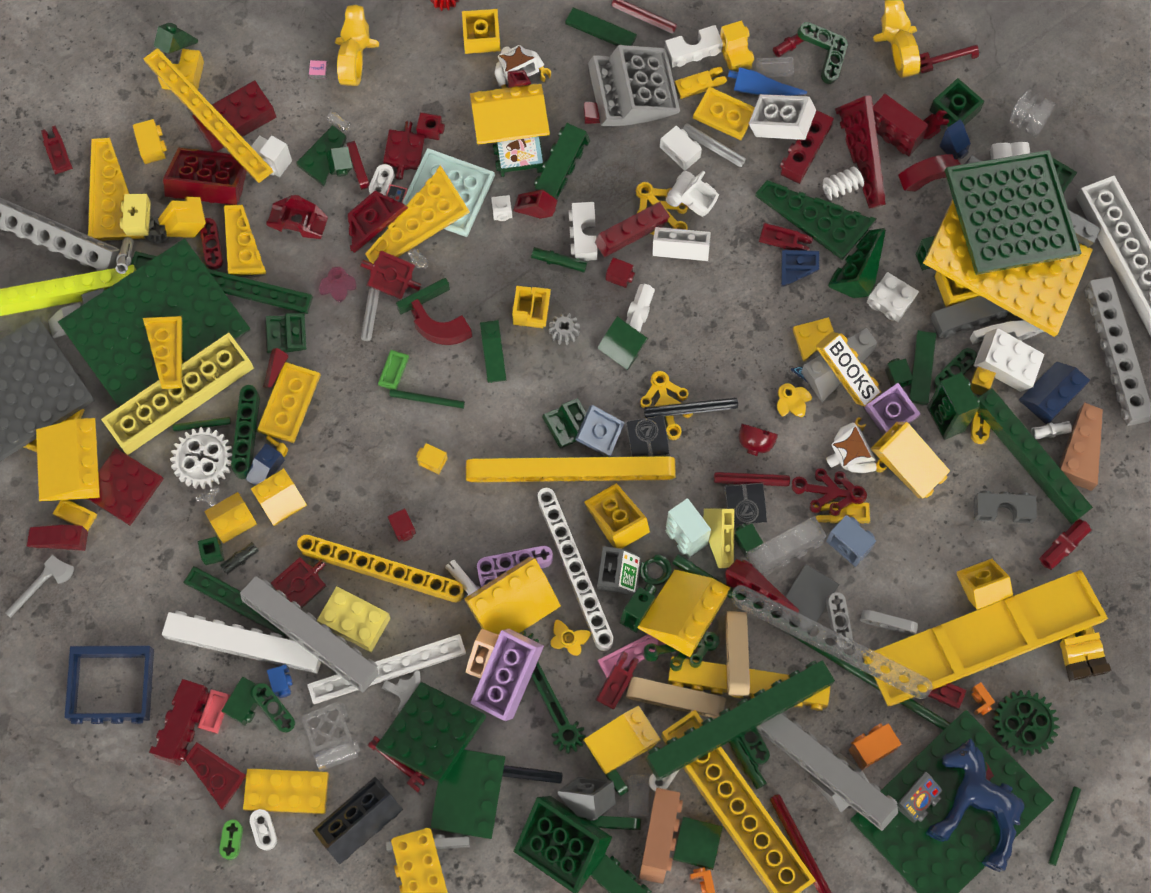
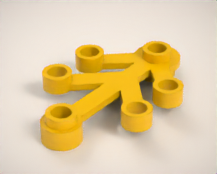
M642 182L636 187V195L640 198V207L637 213L646 209L647 201L652 205L661 202L670 216L667 221L673 229H688L685 222L677 221L667 210H677L678 213L684 214L688 210L686 204L681 203L679 206L673 207L666 201H659L655 197L663 196L667 198V194L672 188L657 189L653 188L648 182ZM646 190L648 193L644 194L642 191Z
M656 371L650 379L652 386L647 394L641 398L640 405L642 408L650 407L652 404L651 399L658 390L660 398L655 406L681 403L669 396L666 389L676 393L677 398L682 401L688 398L689 392L686 388H680L670 382L667 373ZM660 378L663 382L658 383L656 380ZM685 392L686 396L682 397L679 393ZM648 400L650 403L645 405L643 401ZM693 413L682 414L685 418H690ZM673 415L665 416L668 425L666 429L667 437L670 440L679 439L682 432L681 427L675 424ZM676 431L677 435L672 436L670 432Z

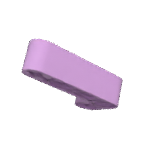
M539 546L481 558L477 563L481 587L519 564L520 559L523 557L528 558L535 555L540 568L549 567L553 561L552 550L547 546ZM541 554H545L547 559L543 560ZM503 561H509L511 563V565L508 568H503L500 566V564ZM483 565H490L492 567L488 572L481 570Z

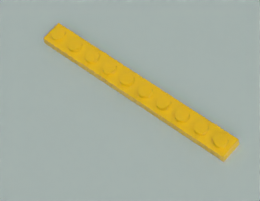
M158 48L143 58L155 74L258 183L273 173L272 168Z

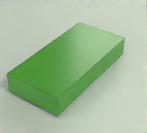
M390 350L378 385L397 390L409 355Z

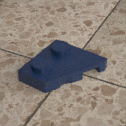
M782 250L781 287L819 271V251Z

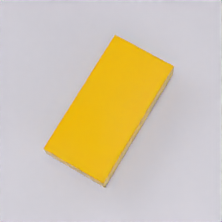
M60 500L53 512L54 516L73 525L83 526L87 531L97 517L96 513L70 500Z

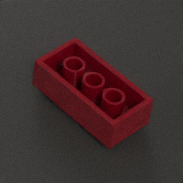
M255 80L212 104L241 137L277 118L273 106ZM192 115L197 128L213 152L224 148L195 115Z

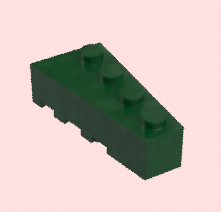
M566 123L565 127L560 129L557 144L554 143L550 150L552 154L549 160H545L542 166L543 172L541 176H537L534 183L536 191L544 190L556 200H558L567 184L568 178L566 176L571 175L575 169V160L581 159L584 145L588 146L590 143L587 131L569 123Z

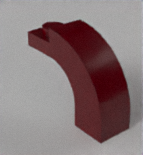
M952 154L938 155L913 164L899 173L898 177L904 191L916 192L934 180L947 178L945 169L961 165V163L954 159Z
M418 299L411 302L413 308L411 313L415 318V328L425 339L436 344L454 345L473 337L472 330L463 315L449 322H437L427 315Z

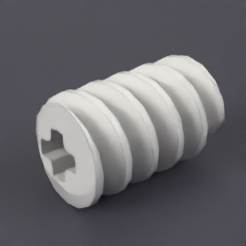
M853 166L849 170H844L843 173L838 172L837 175L824 178L823 190L827 199L831 201L832 194L835 198H838V192L845 195V189L849 193L852 192L851 186L855 190L858 189V184L863 187V177L860 171Z

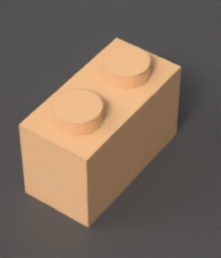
M481 629L475 640L465 673L478 678L482 677L499 635Z

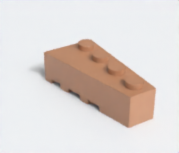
M1084 403L1078 410L1059 468L1074 485L1092 491L1098 485L1103 409Z
M656 788L639 879L663 884L666 871H671L673 858H669L670 851H674L676 839L672 837L673 832L678 831L680 820L676 819L677 812L681 813L683 800H679L680 792Z

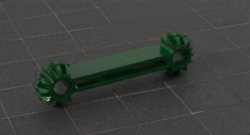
M523 631V632H522V635L525 636V637H526V631ZM530 633L527 638L532 640L534 634ZM533 639V641L539 643L538 639ZM537 661L536 668L542 680L538 681L534 673H532L531 678L559 733H552L551 735L552 738H557L553 745L560 744L558 748L560 752L564 747H566L567 754L570 753L571 747L574 752H577L576 744L583 747L584 743L580 740L586 738V735L580 734L584 731V727L577 728L579 725L578 721L570 725ZM550 703H555L565 723L564 726L560 725ZM565 732H572L574 734L573 740L566 741L563 738Z

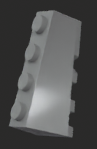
M867 328L847 339L848 346L857 352V358L860 363H863L874 352L877 341ZM821 355L804 364L801 373L823 403L838 388L841 382Z

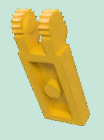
M717 67L710 71L675 80L674 85L680 99L706 92L709 87L714 88L723 85L727 79L725 76H722L712 81L711 78L723 73L722 67Z
M838 502L825 504L822 506L821 511H828L832 503ZM852 503L841 509V513L838 516L831 514L815 516V522L839 523L848 515L855 518L859 523H869V503Z

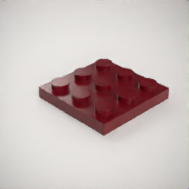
M115 448L98 471L100 498L86 499L131 526L164 478Z

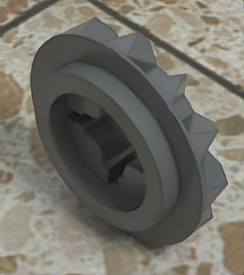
M152 216L149 223V235L145 236V238L152 243H163L170 237H167L165 225H159V217ZM156 224L161 227L160 234L155 230Z

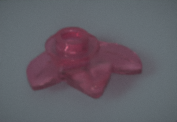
M333 267L329 271L328 277L321 280L319 291L321 295L331 293L334 300L342 302L346 298L348 290L356 289V281L352 276L347 275L343 268ZM335 275H341L338 279L334 278Z

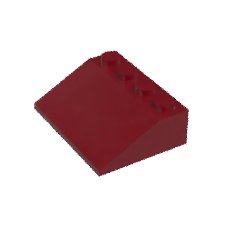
M178 147L163 177L165 197L176 199L200 197L201 201L209 203L237 205L242 195L247 170L232 154Z

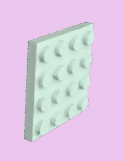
M427 148L402 203L407 205L441 165L470 213L444 229L467 237L495 177V172Z

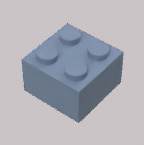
M846 515L830 532L826 542L856 567L872 550L876 540L870 531L864 530L859 526L860 524L855 518Z

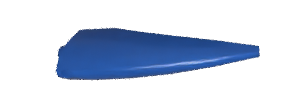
M740 67L738 72L729 70L728 77L736 79L734 91L757 95L793 96L807 94L805 90L782 84L756 71Z

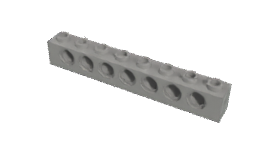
M0 198L1 230L14 232L20 238H28L32 240L33 244L44 245L48 247L49 251L60 252L68 259H76L84 266L96 268V271L113 269L117 265L116 257L120 253V249Z
M1113 278L1091 280L1085 288V296L1089 299L1090 313L1096 321L1095 329L1101 338V349L1105 351L1106 366L1110 368L1111 382L1115 385L1117 391L1116 399L1121 404L1122 419L1126 421L1127 426L1149 422L1151 420V402ZM1099 297L1103 298L1105 302L1100 301ZM1104 314L1108 315L1111 319H1107ZM1109 331L1115 333L1116 336H1112ZM1114 349L1120 350L1121 354L1115 352ZM1119 366L1125 367L1126 371L1121 370ZM1125 383H1128L1132 389L1127 388ZM1130 401H1134L1137 406H1133Z

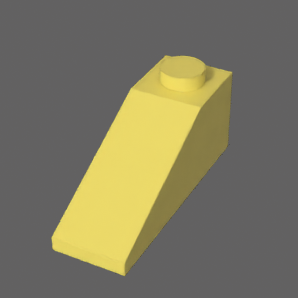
M704 508L703 519L711 528L709 544L718 568H729L734 563V509Z

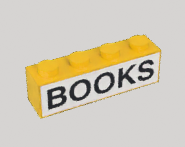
M831 332L815 347L855 403L865 407L881 393L878 388L879 383L876 379L870 377L867 366L862 362L860 363L857 358V352L848 346L847 338L842 333Z

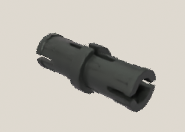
M251 541L239 552H234V555L221 564L220 567L228 575L239 565L243 566L246 563L245 561L255 553H258L259 550Z

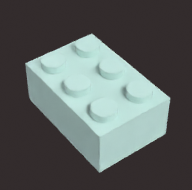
M688 498L668 511L665 531L670 539H675L678 543L677 548L683 555L686 554L690 558L708 545L711 528Z

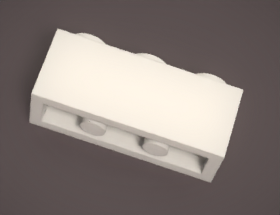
M655 227L653 256L708 261L711 232Z

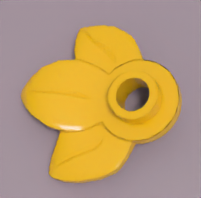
M783 384L778 389L779 400L777 402V410L782 417L787 415L789 411L795 416L804 417L806 412L805 402L812 400V396L803 387L795 388L792 384ZM786 389L790 391V396L786 395Z

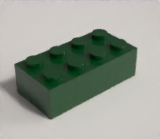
M961 372L939 383L927 409L943 439L946 440L966 430L980 407V401L978 396L973 394L968 378L964 377Z

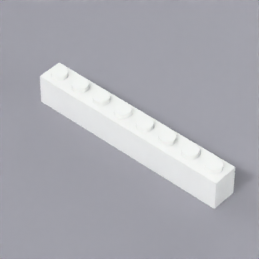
M175 611V613L168 612L162 636L168 640L282 666L286 664L289 668L318 674L321 661L290 637L288 640L282 638V635L277 633H270V635L262 634V630L251 628V631L238 624L227 626L225 622L215 619L213 622L206 621L205 617L194 615V618L188 617L186 613L181 611Z

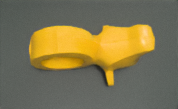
M885 0L884 14L881 17L882 33L875 35L873 40L874 42L889 41L891 43L894 65L899 77L916 75L920 72L918 45L912 35L917 32L916 26H911L902 0Z
M349 5L345 11V21L341 30V37L335 40L336 44L341 45L337 59V74L340 85L358 86L362 78L363 49L379 47V42L369 38V25L365 20L363 6Z

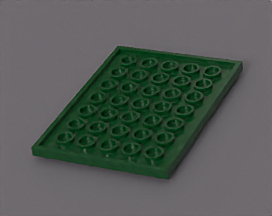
M185 238L58 321V324L118 407L159 380L143 318L182 317V364L227 333H230L234 340L250 331V327Z
M967 710L962 712L880 791L885 796H891L898 803L917 779L927 772L943 791L939 794L942 797L934 807L930 805L926 809L928 814L921 822L919 820L915 823L911 822L899 810L898 814L883 831L859 812L849 820L916 893H959L986 867L982 864L984 858L996 850L1000 840V828L994 813L977 809L971 805L964 812L960 823L952 832L948 841L941 842L926 834L931 825L943 821L948 816L953 806L957 789L965 774L963 768L945 767L942 764V757L945 754L955 750L965 741L972 739L975 747H978L983 754L985 770L987 771L989 766L994 775L990 782L998 786L1004 783L1013 788L1012 793L1024 802L1020 825H1014L1017 832L1015 838L1054 801Z

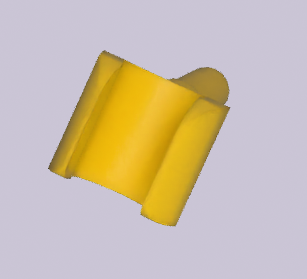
M268 435L266 440L277 447L276 450L285 457L288 452L285 444L275 441Z

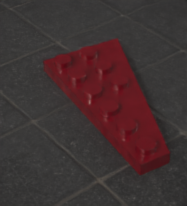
M871 95L863 96L835 108L836 114H840L842 120L840 122L841 129L846 131L845 140L854 164H857L863 177V192L870 209L886 205L872 97Z

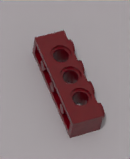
M816 110L806 139H797L795 144L792 143L788 150L789 156L783 158L780 164L782 168L781 176L798 184L802 182L832 127L833 117Z

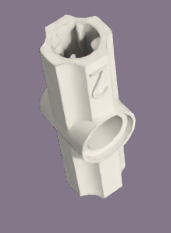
M647 284L639 285L635 299L631 302L627 313L626 323L639 332L643 323L646 322L650 310L649 306L655 289Z

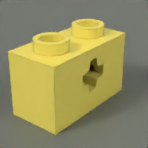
M124 194V201L121 202L123 218H120V227L124 230L126 236L149 235L151 201L147 194Z

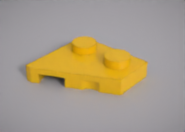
M829 317L793 327L792 330L803 362L807 361L813 353L818 351L815 346L831 332H834Z

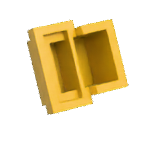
M186 197L185 201L172 200L158 218L159 225H165L167 237H196L206 224L200 197Z
M516 286L512 313L513 325L536 328L546 326L551 289L532 287L531 290V287Z

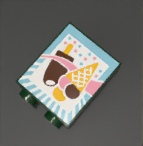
M540 136L500 141L493 144L494 155H498V160L495 161L496 170L500 171L501 177H505V172L533 168L537 169V173L543 172L544 160Z

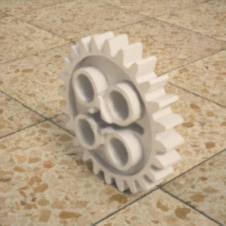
M200 427L199 432L196 433L192 429V435L185 432L186 438L179 437L181 443H174L177 450L171 451L175 456L170 458L171 462L175 463L171 467L173 470H176L174 474L176 477L180 476L179 480L181 482L186 480L185 484L188 487L193 483L195 489L199 484L202 489L205 488V484L212 488V482L215 481L217 484H220L218 478L226 479L224 472H231L227 466H231L230 459H232V453L230 452L233 449L229 446L230 442L228 439L224 440L225 436L223 434L219 436L217 430L212 433L211 429L208 428L204 432L202 427ZM198 444L199 448L195 451H192L191 448L194 445ZM218 448L216 453L210 454L211 449ZM189 463H195L192 468H186ZM208 466H213L210 472H205Z

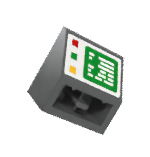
M603 546L597 590L634 595L638 585L641 556L624 549Z

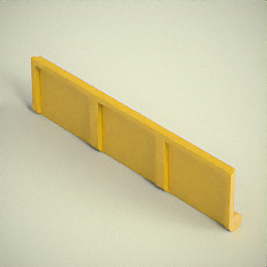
M1078 570L863 655V660L866 667L871 670L887 706H893L1100 624L1107 620L1108 617L1082 570Z

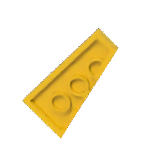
M224 205L228 274L235 276L266 274L243 205Z
M182 317L143 318L162 389L182 388Z

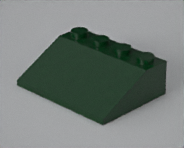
M465 749L442 784L438 783L430 828L492 839L506 756Z
M542 796L536 798L513 852L572 893H578L604 857L612 836L585 818L578 817L570 808L552 796Z

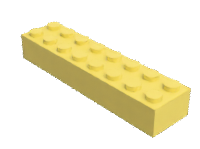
M227 333L182 364V388L162 389L160 380H158L101 420L124 452L129 455L253 370L254 367L231 334Z

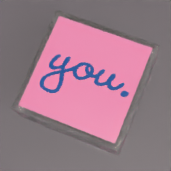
M309 60L308 78L327 79L328 61Z

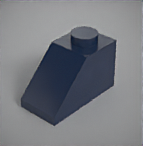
M958 120L946 129L940 143V148L946 154H952L956 160L958 158L963 159L969 153L968 149L971 145L961 120Z
M266 443L254 458L246 480L256 486L274 475L285 461L282 454Z

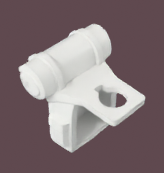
M683 171L678 176L673 188L669 191L666 202L673 207H677L681 203L686 204L691 210L703 217L712 209L719 194L708 183L701 181L705 174L704 171L696 177L688 171Z

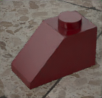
M544 190L518 194L513 210L539 219L553 217L558 200Z

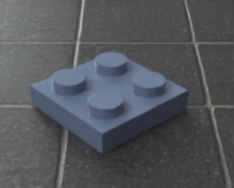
M591 405L575 440L609 457L625 422Z

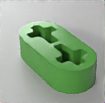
M229 820L223 826L220 854L227 860L235 859L240 852L243 827L236 820ZM235 824L238 831H235L233 838H231V832L228 831V828ZM230 841H232L231 847L234 848L235 851L231 852L230 856H228V853L224 850L225 848H229Z

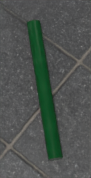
M390 389L389 393L390 397L462 409L465 407V401L394 389Z
M1073 786L1048 861L1050 865L1056 866L1081 792V789Z

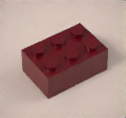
M884 93L873 106L876 133L885 142L895 146L900 153L910 157L922 143L928 124Z

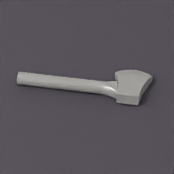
M52 555L44 563L45 568L41 575L5 613L11 618L51 576H54L58 584L68 581L73 575L74 566L66 564Z

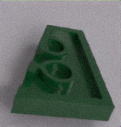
M332 125L296 162L297 166L324 187L330 173L326 153L330 149L343 147L347 139L346 135Z

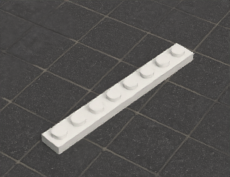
M460 634L376 661L379 675L369 686L465 655L466 651ZM339 674L307 684L313 704L358 690Z

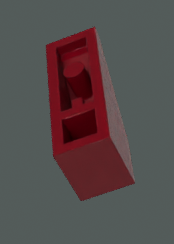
M77 525L30 527L27 547L85 551L88 531L83 526Z

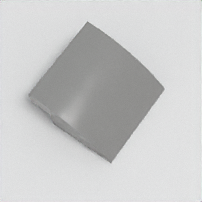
M618 45L610 57L593 56L588 62L601 126H625L645 123L680 112L666 48Z

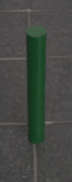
M224 417L173 424V431L231 424V418Z

